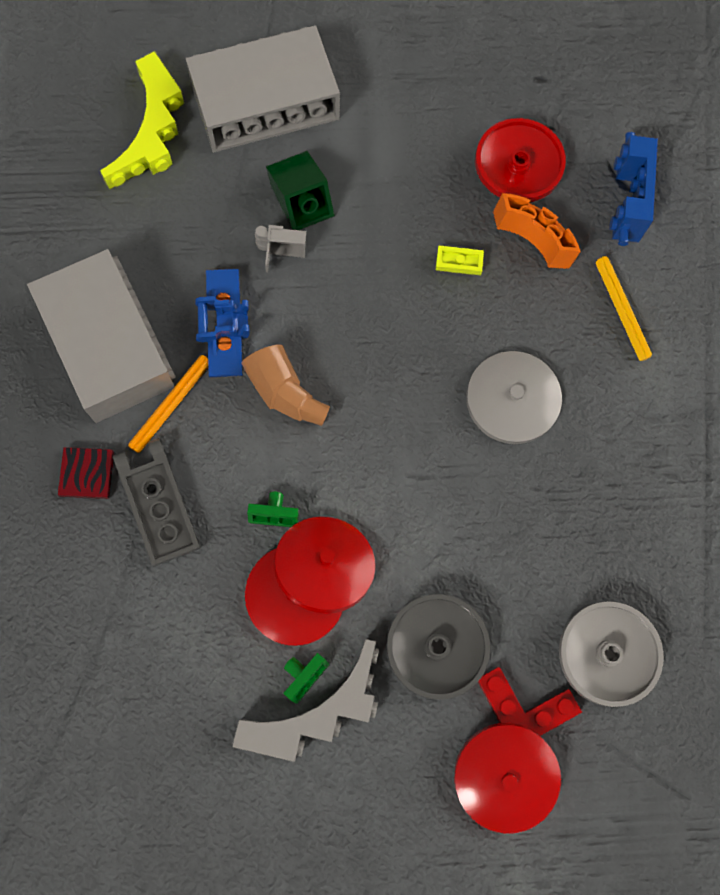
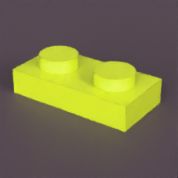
M438 245L436 270L481 275L484 250Z

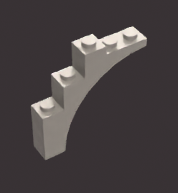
M365 640L359 660L349 678L334 695L320 706L303 715L282 721L257 722L241 719L238 722L232 747L295 762L296 756H302L305 744L304 740H300L301 735L332 742L333 736H339L342 722L337 721L338 715L369 723L370 717L375 718L378 702H374V696L364 693L365 689L370 690L374 674H370L369 670L371 663L376 664L379 648H375L376 642Z

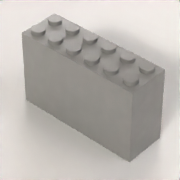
M316 25L186 58L192 88L213 153L340 120V92Z
M106 249L27 284L83 409L95 423L175 387L172 379L176 378L117 255L112 257L109 250Z

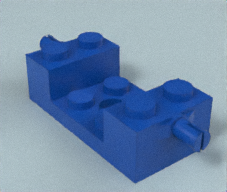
M633 132L626 133L625 144L621 147L620 156H616L614 161V170H617L616 179L631 181L630 192H633V197H626L622 205H618L616 215L612 216L609 229L613 230L612 239L619 240L618 245L627 246L628 241L639 243L653 222L658 139L635 136Z

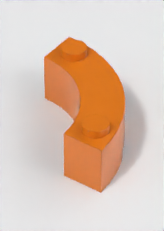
M502 193L493 211L497 229L513 232L530 241L542 253L548 268L569 269L581 252L570 229L567 228L565 230L557 221L559 217L547 208L543 207L540 209L530 204V199Z

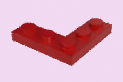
M500 667L484 674L478 681L499 723L522 725L540 736L582 713L570 689H566L524 712Z

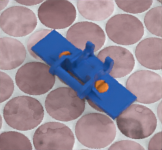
M239 269L206 270L207 297L195 299V305L198 306V334H196V341L208 342L209 377L243 376L242 339L248 338L250 334L248 325L249 304L248 300H242V304H240ZM207 309L216 310L217 326H215L214 332H208Z

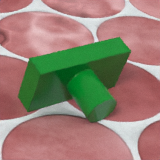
M270 492L267 505H248V523L292 527L298 523L299 510L298 508L282 507L284 495L280 492Z
M318 653L306 667L295 657L291 658L286 663L284 669L295 680L283 694L292 702L298 704L330 664Z

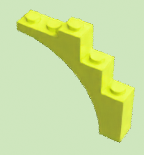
M155 51L135 61L139 75L146 88L144 120L137 136L128 149L114 162L100 170L109 189L122 185L126 180L142 174L148 168L154 175L165 171L169 166L173 165L170 153L163 142L169 141L179 134L176 122L169 112L175 111L184 105V100L180 88Z

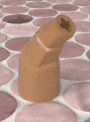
M278 344L265 347L247 356L242 361L244 370L269 409H275L298 421L305 420L320 426L323 425L330 406L314 399L310 393L300 386V380L283 345Z

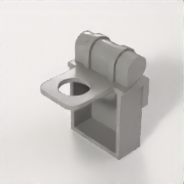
M269 225L268 231L264 226L256 228V245L258 249L267 251L265 261L266 272L269 271L270 255L305 258L306 231L283 229V226Z

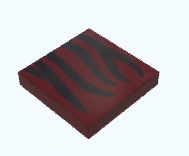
M63 447L58 496L109 499L114 451L111 449Z

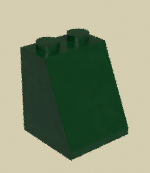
M308 151L266 166L270 185L292 230H301L335 216L327 179Z

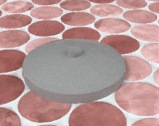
M508 351L487 358L475 369L467 387L466 401L472 420L487 436L507 444H524L540 438L555 423L561 410L562 392L554 372L543 361L524 352Z
M600 602L583 608L568 621L559 643L560 665L567 681L578 694L598 705L621 707L640 701L653 690L662 672L664 660L663 647L655 627L641 612L626 604Z

